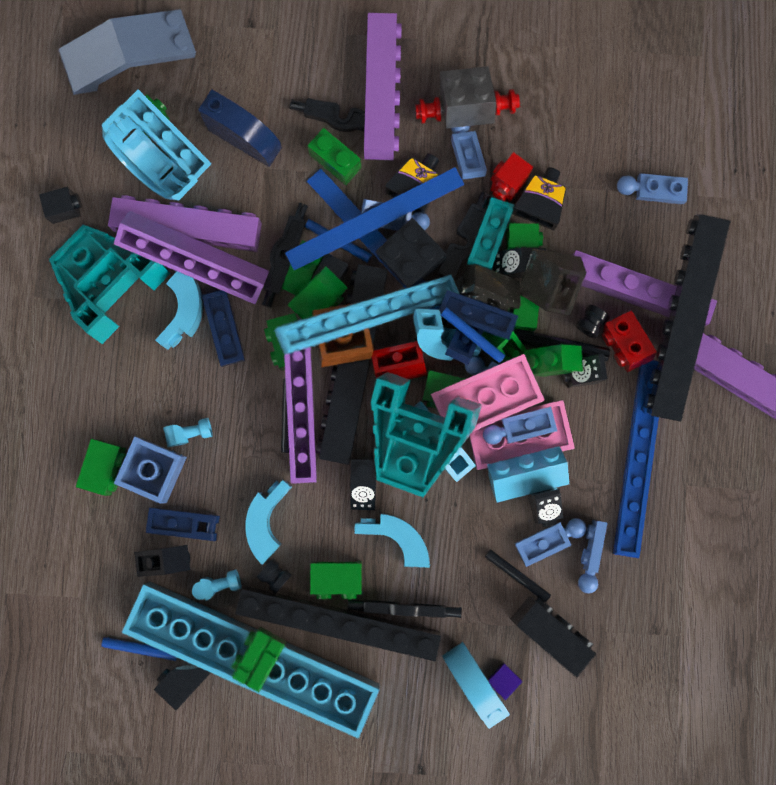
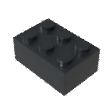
M529 596L510 620L573 676L578 678L597 655L591 649L594 644L577 630L573 634L571 630L574 627L559 614H556L555 617L551 615L554 610L539 597L534 600Z

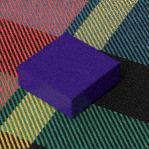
M504 662L487 679L492 688L505 700L523 682Z

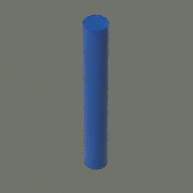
M308 219L305 224V228L317 235L329 231L311 219ZM351 242L340 247L366 263L372 257V254Z
M446 307L441 313L443 318L498 363L504 359L505 354Z
M104 637L101 647L172 661L177 660V657L150 645Z

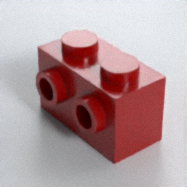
M514 152L506 162L501 160L494 169V175L490 179L493 182L490 189L493 192V196L496 199L511 203L527 182L533 166Z
M632 310L605 323L602 333L603 340L608 347L611 346L616 353L614 357L620 367H624L627 373L654 359L657 351Z
M418 341L373 351L372 361L376 378L386 372L406 379L427 376L423 352L418 345Z

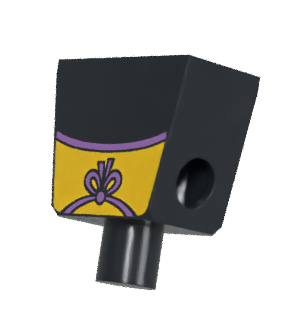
M427 153L422 162L410 158L387 182L385 193L395 198L439 176L434 171L439 163V159L430 153ZM430 203L414 211L426 214Z
M548 167L544 177L534 175L516 203L512 215L554 231L560 222L566 187L557 183L561 172L555 168Z

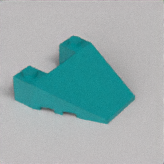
M82 225L56 251L49 261L58 283L62 286L63 296L70 306L73 320L87 334L103 344L120 327L106 311L138 278L154 291L171 273L157 262L114 245L115 238L107 233Z
M386 372L377 378L371 400V410L374 412L373 434H375L376 448L374 449L376 480L424 497L475 429L482 404L457 396L449 403L446 417H442L405 404L410 380Z

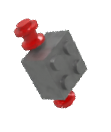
M489 66L440 71V96L442 103L440 104L439 97H435L433 103H425L424 99H419V104H415L416 119H421V124H424L427 118H435L437 122H441V114H444L446 128L495 123V116L500 115L501 110L508 109L510 114H515L516 108L520 107L519 94L514 92V89H509L506 95H500L498 90L494 91Z

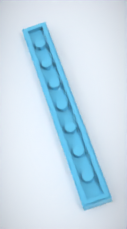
M447 275L276 328L275 332L286 355L414 314L415 308L429 309L442 304L447 290L457 294L460 293L452 275Z

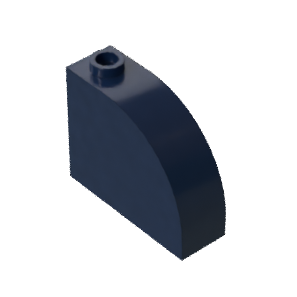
M211 89L198 109L209 132L266 166H271L282 145L276 135L259 119Z

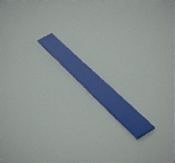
M456 167L285 252V255L295 271L465 184Z
M322 169L318 170L307 180V183L344 223L361 215V211ZM377 229L360 237L359 239L386 267L378 258L376 250L387 239ZM388 269V271L398 280V278ZM441 305L429 309L439 310Z

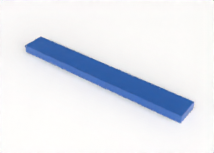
M655 360L640 366L638 371L613 554L640 558L659 417L648 414L647 408L644 407L646 396L648 393L651 394L653 384L650 383L653 369H657L659 362Z

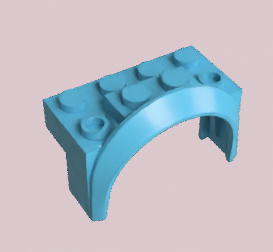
M139 90L102 124L103 139L113 154L143 184L165 199L180 200L198 181L197 178L212 164ZM132 129H136V130L123 142V139L127 136V134H128ZM142 131H144L171 158V160ZM173 166V170L164 179H160Z

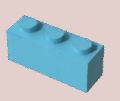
M560 446L487 464L490 486L497 503L569 484L568 463Z

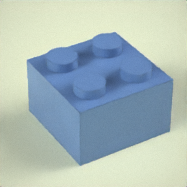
M134 437L114 484L160 504L167 503L187 457L143 438Z

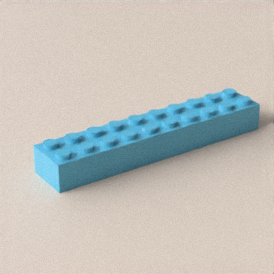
M153 582L143 584L122 633L359 739L379 692V683L290 643H286L260 692H256L245 684L233 679L232 675L235 670L231 668L237 655H244L248 647L244 645V642L251 630L257 631L256 628Z

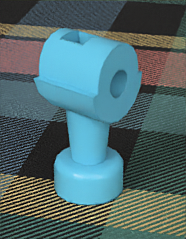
M209 418L200 419L198 425L186 427L170 425L163 428L167 447L189 443V438L201 435L204 439L213 437Z
M236 569L228 571L227 577L215 580L203 577L194 584L192 588L193 596L196 599H205L207 601L216 592L228 587L232 591L241 589L242 585L238 571Z

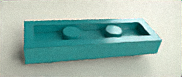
M491 197L467 265L491 272L514 210V204Z

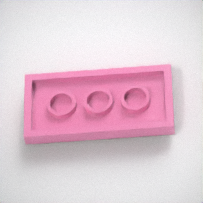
M524 354L431 394L437 411L442 417H446L449 403L457 396L482 404L476 427L473 431L545 401Z
M564 401L526 408L508 416L512 417L551 407L558 430L556 432L509 444L506 437H503L498 444L491 445L483 438V431L487 426L473 431L469 439L476 469H485L487 464L560 446L562 451L575 449ZM501 420L489 424L503 427Z

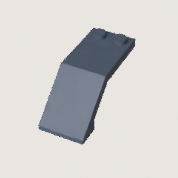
M181 9L112 18L59 48V54L73 95L97 91L99 84L130 67L194 58L196 54Z

